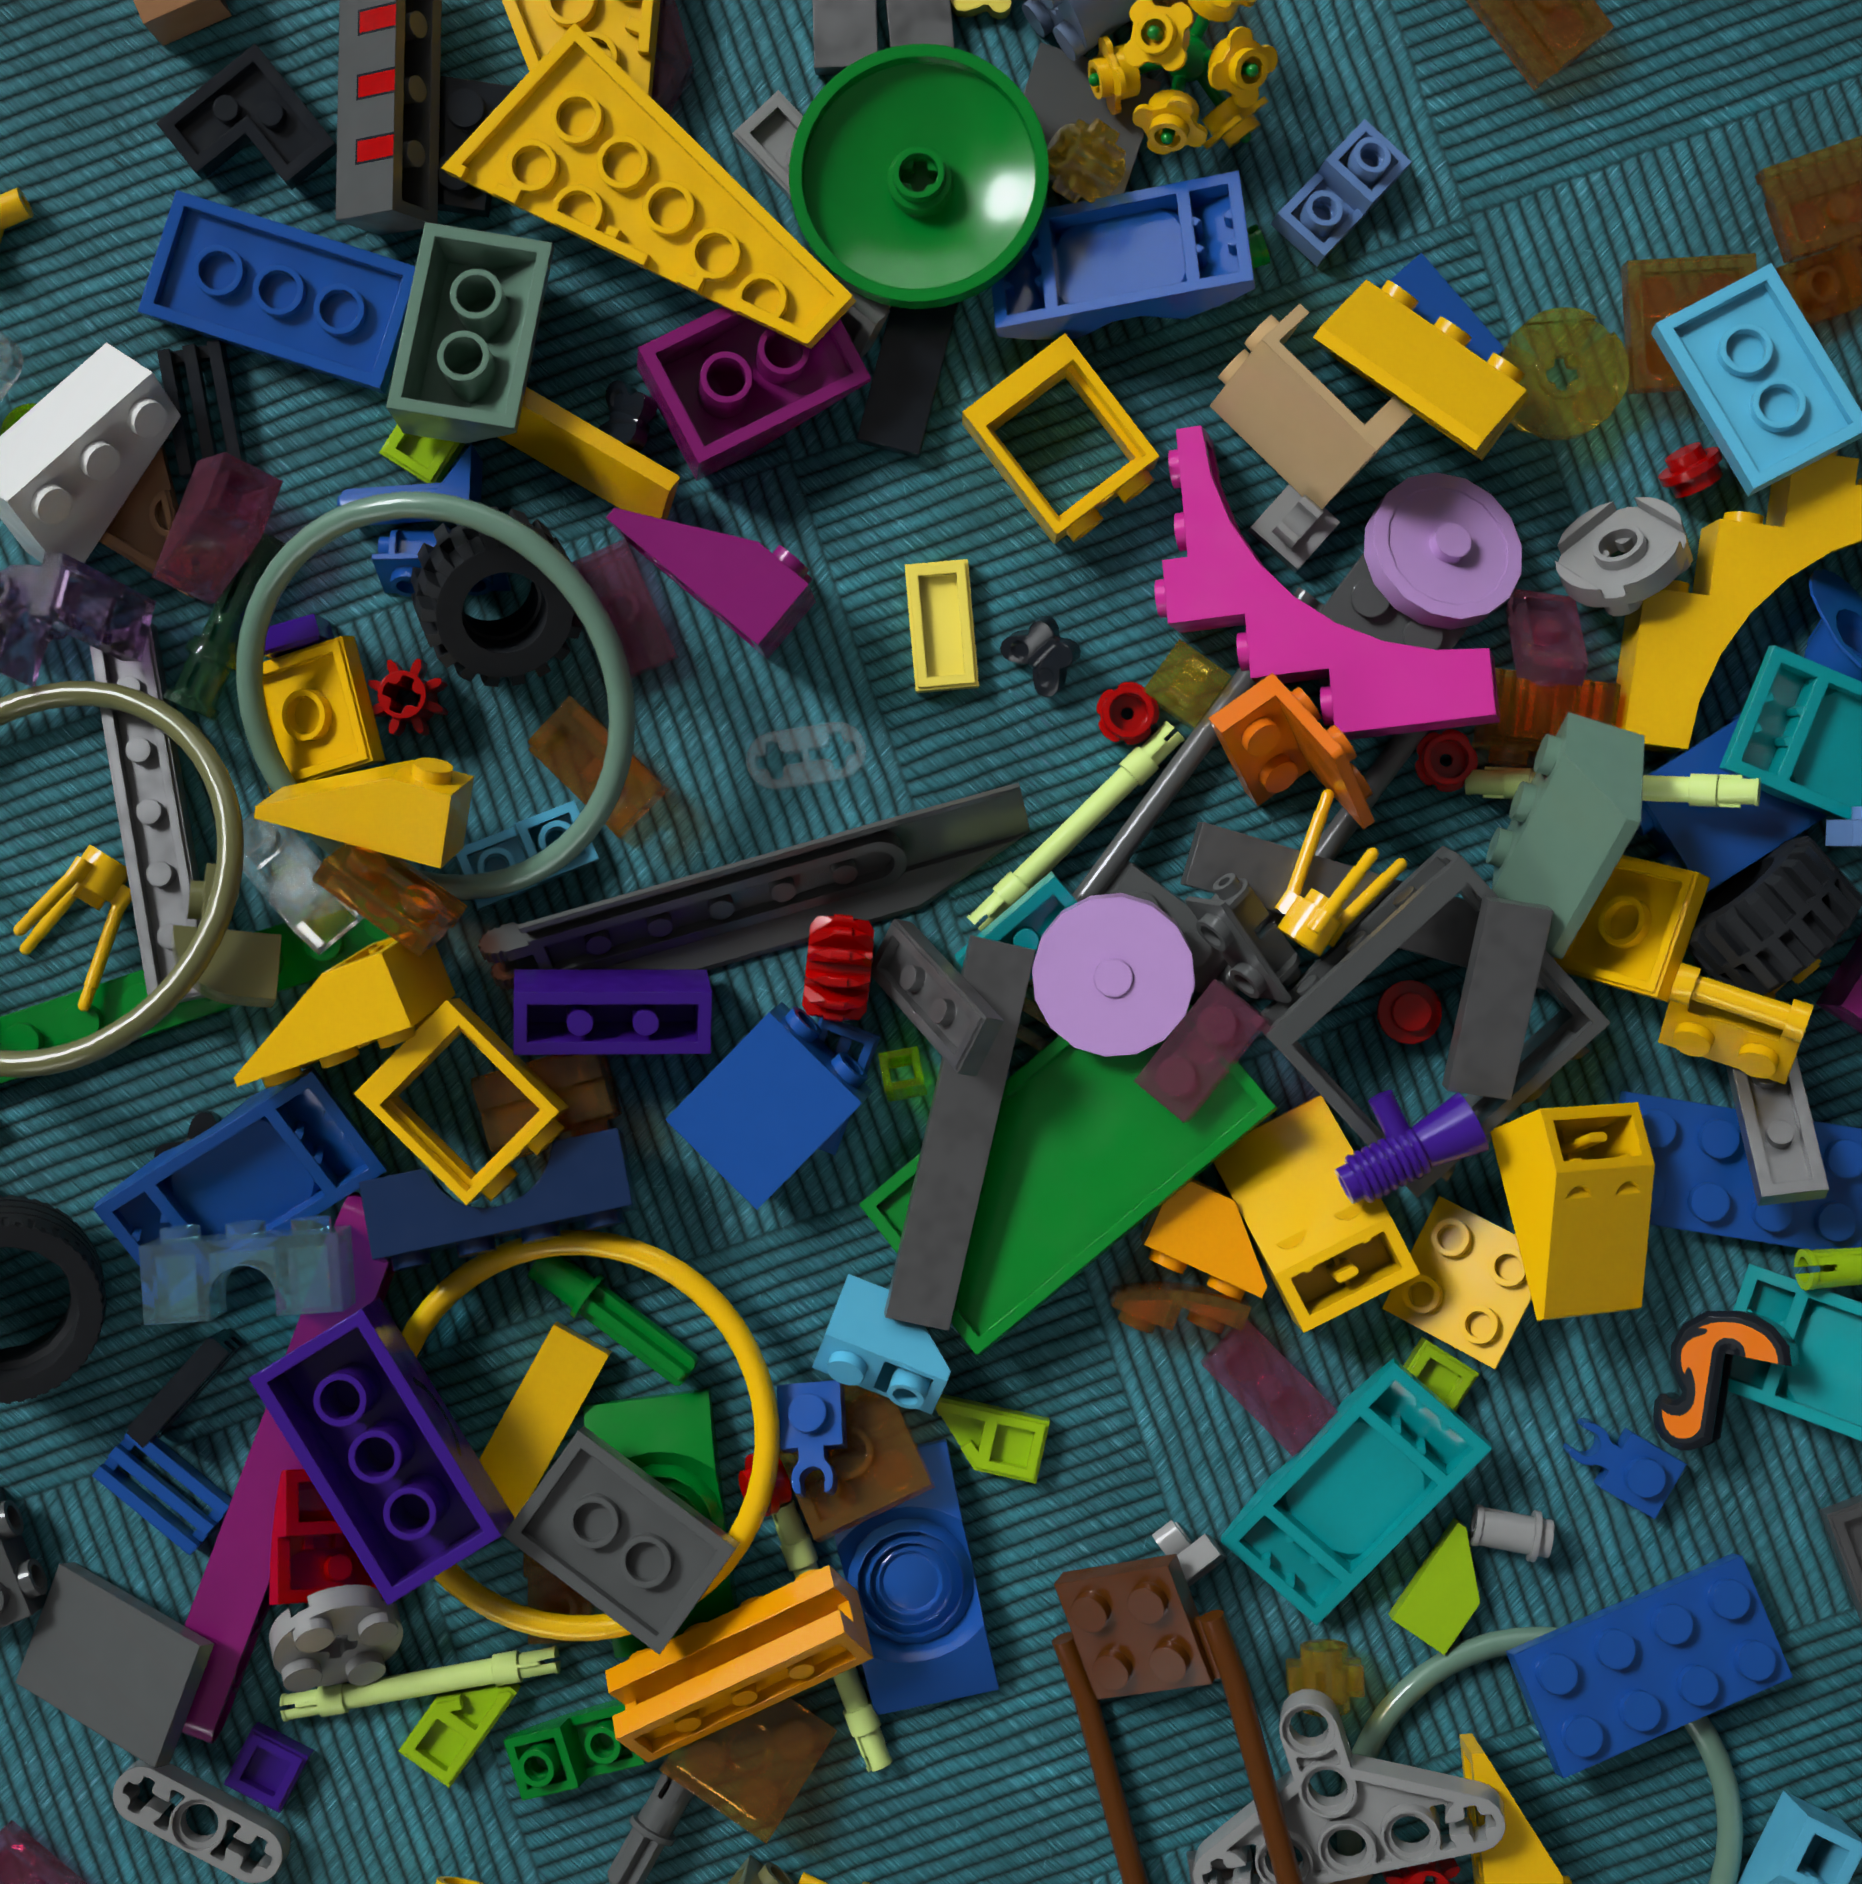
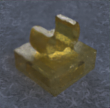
M1179 639L1143 691L1157 701L1158 706L1190 729H1193L1231 675Z

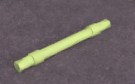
M1165 721L1141 747L1136 746L1119 763L1120 768L1013 873L1009 871L992 888L994 892L967 918L975 925L984 915H987L988 918L978 929L982 931L1042 880L1138 785L1142 786L1159 769L1158 765L1181 742L1185 741L1184 737L1177 731L1168 741H1165L1164 738L1175 728Z
M1485 766L1484 770H1472L1471 774L1465 779L1466 795H1483L1482 798L1513 799L1520 783L1524 781L1531 784L1536 772H1534L1533 768ZM1692 773L1690 777L1643 775L1642 801L1689 803V806L1741 808V805L1759 806L1760 778L1743 779V775Z
M791 1500L780 1505L779 1512L773 1514L772 1518L781 1542L780 1548L789 1571H793L796 1579L806 1571L819 1569L816 1562L818 1556L810 1535L806 1534L800 1515L796 1510L795 1501ZM855 1666L834 1676L833 1679L845 1708L843 1711L852 1737H855L861 1756L866 1763V1769L868 1772H875L887 1767L893 1760L885 1745V1739L880 1729L881 1722L873 1709L871 1699L867 1697Z
M556 1645L521 1653L519 1650L493 1654L492 1658L381 1677L371 1684L362 1686L345 1682L330 1686H318L317 1689L304 1692L283 1693L280 1696V1706L295 1704V1708L282 1710L280 1713L285 1722L315 1715L328 1717L348 1713L350 1709L490 1684L503 1686L523 1682L524 1678L560 1673V1661L545 1663V1659L559 1657V1651Z

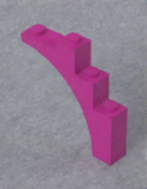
M1201 425L1176 429L1178 449L1169 450L1168 465L1173 488H1181L1183 512L1175 513L1174 531L1178 550L1180 552L1187 551V557L1162 560L1164 579L1155 580L1154 585L1156 608L1160 618L1167 617L1168 625L1179 633L1246 625V632L1237 633L1236 637L1238 661L1241 671H1250V678L1256 683L1271 673L1283 684L1330 678V686L1320 688L1323 722L1325 726H1337L1348 740L1501 722L1495 660L1490 648L1434 650L1386 642L1340 625L1294 597L1265 569L1240 532L1221 485L1213 439Z

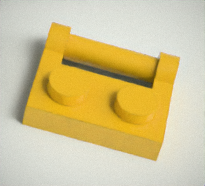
M1681 963L1670 993L1669 1004L1658 1043L1676 1048L1689 1056L1703 1057L1739 1069L1755 1078H1766L1786 1085L1814 1005L1797 999L1793 1000L1792 1005L1701 976V968Z

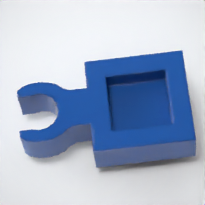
M830 1380L777 1385L780 1450L783 1453L798 1452L799 1457L791 1476L793 1491L801 1498L806 1497L805 1479L812 1471L819 1470L824 1473L825 1477L824 1492L828 1495H834L838 1487V1477L834 1467L829 1462V1450L847 1448L845 1384Z
M1579 1418L1577 1423L1593 1432L1594 1443L1586 1451H1578L1569 1444L1564 1443L1563 1448L1565 1452L1581 1464L1602 1466L1593 1482L1608 1493L1655 1519L1687 1464L1627 1428H1624L1615 1444L1610 1440L1607 1432L1598 1424L1586 1418Z

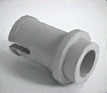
M1480 1504L1475 1505L1469 1533L1471 1546L1477 1547L1479 1545L1526 1554V1560L1529 1562H1535L1537 1557L1549 1558L1554 1540V1520L1543 1518L1542 1512L1534 1510L1530 1516L1487 1508Z

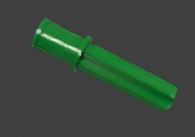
M567 1256L537 1259L530 1269L527 1277L532 1281H536L572 1308L570 1312L571 1317L576 1319L579 1315L583 1316L673 1385L680 1386L696 1368L699 1361L697 1354L605 1286L606 1277L602 1274L595 1278Z

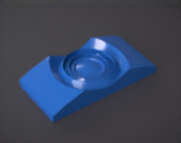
M1239 170L1046 208L1036 237L1027 252L1002 279L992 286L995 329L998 337L1029 340L1058 339L1066 333L1070 339H1079L1113 321L1139 316L1186 319L1225 304L1255 289Z
M313 1066L303 1070V1073L294 1079L266 1088L251 1096L220 1122L200 1135L159 1154L95 1203L94 1211L171 1306L360 1188L359 1182L375 1179L387 1171L388 1165Z
M947 1439L830 1463L838 1477L836 1493L834 1495L827 1494L830 1514L845 1580L858 1591L874 1657L862 1663L876 1714L881 1715L999 1690V1682Z

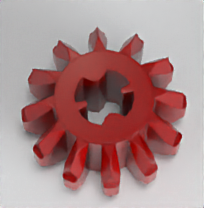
M834 914V916H817L810 924L802 1006L807 1015L821 1017L824 1021L843 1022V1020H860L866 1013L875 932L870 921L853 918V915Z

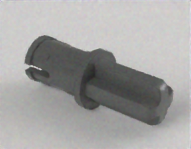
M666 1764L664 1766L662 1774L646 1804H644L640 1813L635 1812L630 1817L629 1822L633 1827L608 1870L610 1884H644L665 1846H673L676 1841V1836L673 1832L688 1804L701 1786L696 1778H691L690 1782L687 1781L691 1774L674 1765Z

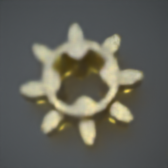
M1098 118L1091 125L1078 119L1076 124L1069 123L1061 127L1052 137L1047 148L1049 173L1056 177L1052 189L1073 203H1076L1080 197L1093 203L1096 198H1104L1111 194L1121 182L1126 166L1124 159L1126 151L1116 145L1120 133Z
M1316 1639L1301 1643L1300 1659H1286L1287 1690H1289V1696L1301 1689H1315L1325 1693L1334 1701L1340 1716L1349 1713L1350 1697H1365L1364 1665H1361V1658L1349 1657L1348 1644L1342 1641ZM1302 1710L1304 1713L1312 1716L1324 1717L1314 1710Z

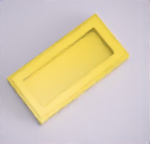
M968 559L906 564L905 576L916 693L979 688Z

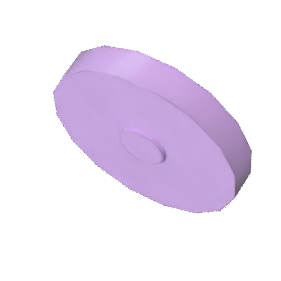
M1441 473L1409 477L1390 490L1381 499L1365 527L1364 558L1374 585L1396 610L1422 625L1448 630L1477 625L1499 609L1510 598L1521 576L1522 544L1512 518L1492 494L1465 478Z
M1124 893L1089 896L1062 910L1042 934L1032 966L1035 1001L1049 1027L1073 1047L1104 1057L1138 1054L1165 1040L1185 1017L1195 987L1192 950L1178 923L1153 902Z

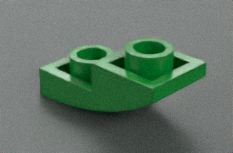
M617 1699L508 1735L503 1741L522 1801L579 1788L589 1777L645 1765L647 1763L645 1760L615 1738L612 1716L624 1711L625 1705Z

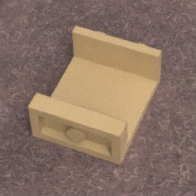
M1299 304L1280 322L1271 314L1247 338L1244 345L1252 352L1249 353L1246 349L1242 350L1220 373L1218 378L1225 384V387L1210 404V407L1302 497L1307 495L1315 504L1323 509L1365 467L1413 413L1396 396H1393L1364 425L1284 346L1285 342L1309 314Z

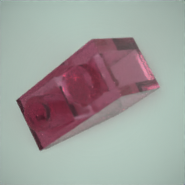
M226 452L198 460L152 578L208 604H214L261 540L283 481Z

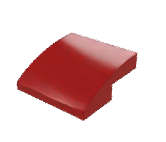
M304 1469L282 1470L272 1530L269 1605L308 1603L307 1596L323 1589L342 1585H366L377 1589Z

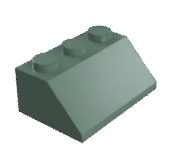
M425 222L386 405L387 410L404 434L466 444L517 433L554 253L552 242Z
M1570 712L1567 713L1556 736L1550 734L1544 736L1534 762V772L1536 774L1531 784L1522 781L1518 786L1510 808L1509 817L1512 820L1507 829L1501 827L1496 829L1486 856V863L1494 866L1492 890L1499 898L1546 905L1554 910L1545 950L1551 957L1561 960L1641 823L1645 740L1644 735Z

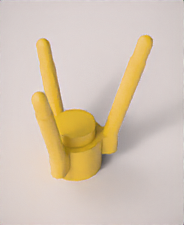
M1325 789L1321 794L1287 890L1274 907L1285 915L1277 929L1319 957L1328 945L1331 947L1335 946L1346 928L1407 867V861L1404 858H1398L1344 910L1342 905L1379 856V851L1376 848H1369L1358 863L1353 866L1330 898L1313 888L1310 889L1305 898L1300 896L1334 799V792L1331 789Z
M90 844L82 856L79 857L77 855L66 873L28 910V913L13 928L15 935L23 936L37 923L19 948L23 955H29L40 941L47 936L77 898L100 911L106 900L112 903L78 1002V1009L83 1012L88 1011L92 1005L123 914L132 901L130 888L125 886L128 881L126 866Z

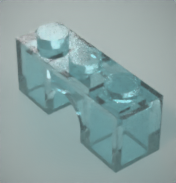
M309 1216L291 1219L290 1230L266 1231L265 1220L232 1222L225 1224L226 1234L201 1236L200 1225L160 1228V1239H155L139 1246L144 1325L211 1321L227 1312L226 1283L231 1271L236 1266L256 1268L268 1277L275 1291L277 1316L342 1312L356 1303L351 1225L331 1227V1216Z

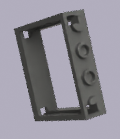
M1441 846L1345 934L1334 947H1331L1286 989L1292 997L1289 1003L1274 1000L1252 1020L1368 1146L1372 1142L1377 1143V1140L1380 1138L1385 1139V1135L1297 1040L1456 894L1460 893L1478 914L1483 896L1499 898L1461 855L1445 846ZM1546 950L1544 951L1538 981L1558 1002L1562 1009L1524 1043L1511 1100L1472 1094L1464 1097L1479 1120L1488 1142L1492 1140L1490 1132L1494 1128L1503 1125V1120L1521 1104H1527L1539 1098L1550 1086L1551 1077L1569 1060L1579 1059L1590 1052L1586 1045L1610 1024L1609 1020ZM1459 1160L1432 1167L1431 1173L1423 1174V1177L1415 1178V1181L1407 1182L1405 1186L1418 1198L1440 1177L1447 1181L1455 1171V1164Z

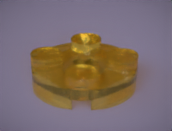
M1553 308L1534 315L1508 338L1504 345L1505 349L1501 352L1500 356L1525 374L1519 384L1527 389L1529 395L1511 420V424L1521 432H1531L1540 438L1548 440H1569L1588 434L1611 416L1627 390L1629 362L1622 341L1614 331L1610 334L1603 325L1596 322L1595 320L1598 317L1578 308ZM1556 358L1564 359L1566 369L1577 370L1578 379L1568 383L1566 391L1557 389L1555 383L1549 382L1546 376V371L1554 367Z

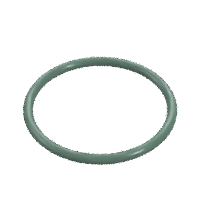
M393 492L354 500L330 510L301 529L271 560L255 586L246 607L240 629L236 655V686L239 710L246 738L267 785L274 793L281 787L297 784L278 749L272 733L263 688V657L268 629L280 597L293 576L322 547L355 529L381 521L404 518L431 519L471 528L515 550L553 582L573 607L595 648L607 692L609 728L603 768L588 803L574 823L557 840L541 852L510 867L479 874L454 875L421 871L392 862L362 847L304 833L333 858L358 874L386 887L411 895L433 899L474 900L496 897L534 885L558 872L574 860L594 840L608 821L624 787L634 749L636 717L634 690L629 665L621 640L598 596L577 568L551 543L511 516L475 501L433 492Z
M1535 1626L1498 1630L1463 1640L1451 1646L1445 1655L1438 1652L1414 1668L1383 1698L1365 1723L1352 1748V1753L1377 1759L1386 1739L1399 1720L1433 1687L1475 1664L1507 1656V1650L1558 1628ZM1704 1716L1684 1725L1694 1741L1705 1763L1716 1805V1851L1708 1884H1737L1742 1861L1744 1835L1739 1788L1727 1750L1708 1716ZM1344 1777L1342 1779L1339 1794H1341L1347 1787V1783ZM1352 1830L1336 1832L1337 1853L1345 1856H1354L1361 1853L1363 1850L1361 1835Z

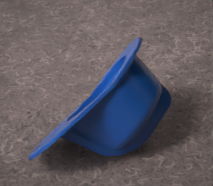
M1826 569L1814 570L1808 582L1810 595L1821 619L1808 638L1804 658L1862 682V597L1848 582L1836 573Z

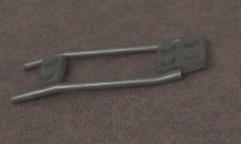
M1364 553L1359 557L1324 605L1300 587L1293 594L1294 597L1332 621L1386 642L1434 650L1453 649L1467 630L1466 627L1448 630L1422 625L1396 610L1374 585ZM1240 667L1072 894L1078 901H1081L1093 895L1124 893L1153 902L1174 919L1192 950L1194 990L1203 994L1194 1009L1210 1028L1240 990L1230 977L1229 972L1232 968L1221 952L1209 945L1201 937L1196 928L1198 919L1186 902L1129 860L1218 740L1208 718L1257 684L1250 678V671H1241ZM1330 678L1317 679L1323 686H1330ZM1428 731L1392 735L1393 737L1364 776L1373 792V795L1366 799L1370 811ZM1343 806L1322 833L1315 852L1316 856L1334 861L1360 826ZM1267 910L1269 915L1254 929L1255 933L1258 934L1268 922L1275 923L1278 926L1285 915Z

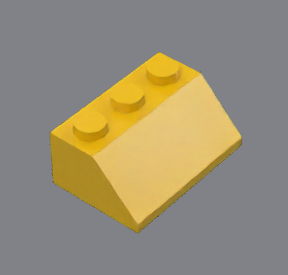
M1366 279L1322 324L1313 338L1331 357L1390 398L1396 396L1412 413L1482 461L1529 397L1527 389L1519 384L1525 374L1494 352L1486 362L1467 349L1466 346L1472 337L1444 317L1440 316L1436 323L1432 325L1413 312L1419 301L1390 280H1387L1380 289Z

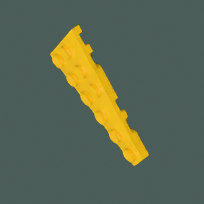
M575 22L441 167L448 175L810 349L856 302L854 296Z

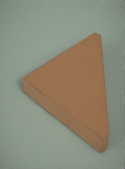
M163 444L99 542L185 595L195 598L199 589Z

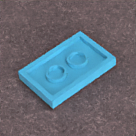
M1772 263L1655 323L1651 331L1653 338L1748 497L1862 438L1861 409Z

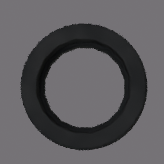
M0 1195V1248L12 1247L34 1251L60 1266L68 1278L71 1294L67 1312L51 1331L28 1344L0 1349V1403L12 1404L15 1401L24 1402L25 1399L37 1398L38 1395H44L52 1388L59 1387L62 1382L70 1379L71 1375L76 1373L81 1365L87 1361L89 1354L92 1353L98 1341L104 1322L106 1292L99 1256L94 1245L77 1222H74L69 1215L63 1213L57 1207L55 1209L46 1202L43 1203L34 1198L33 1200L28 1199L24 1196L15 1197L14 1195H8L7 1197H2Z

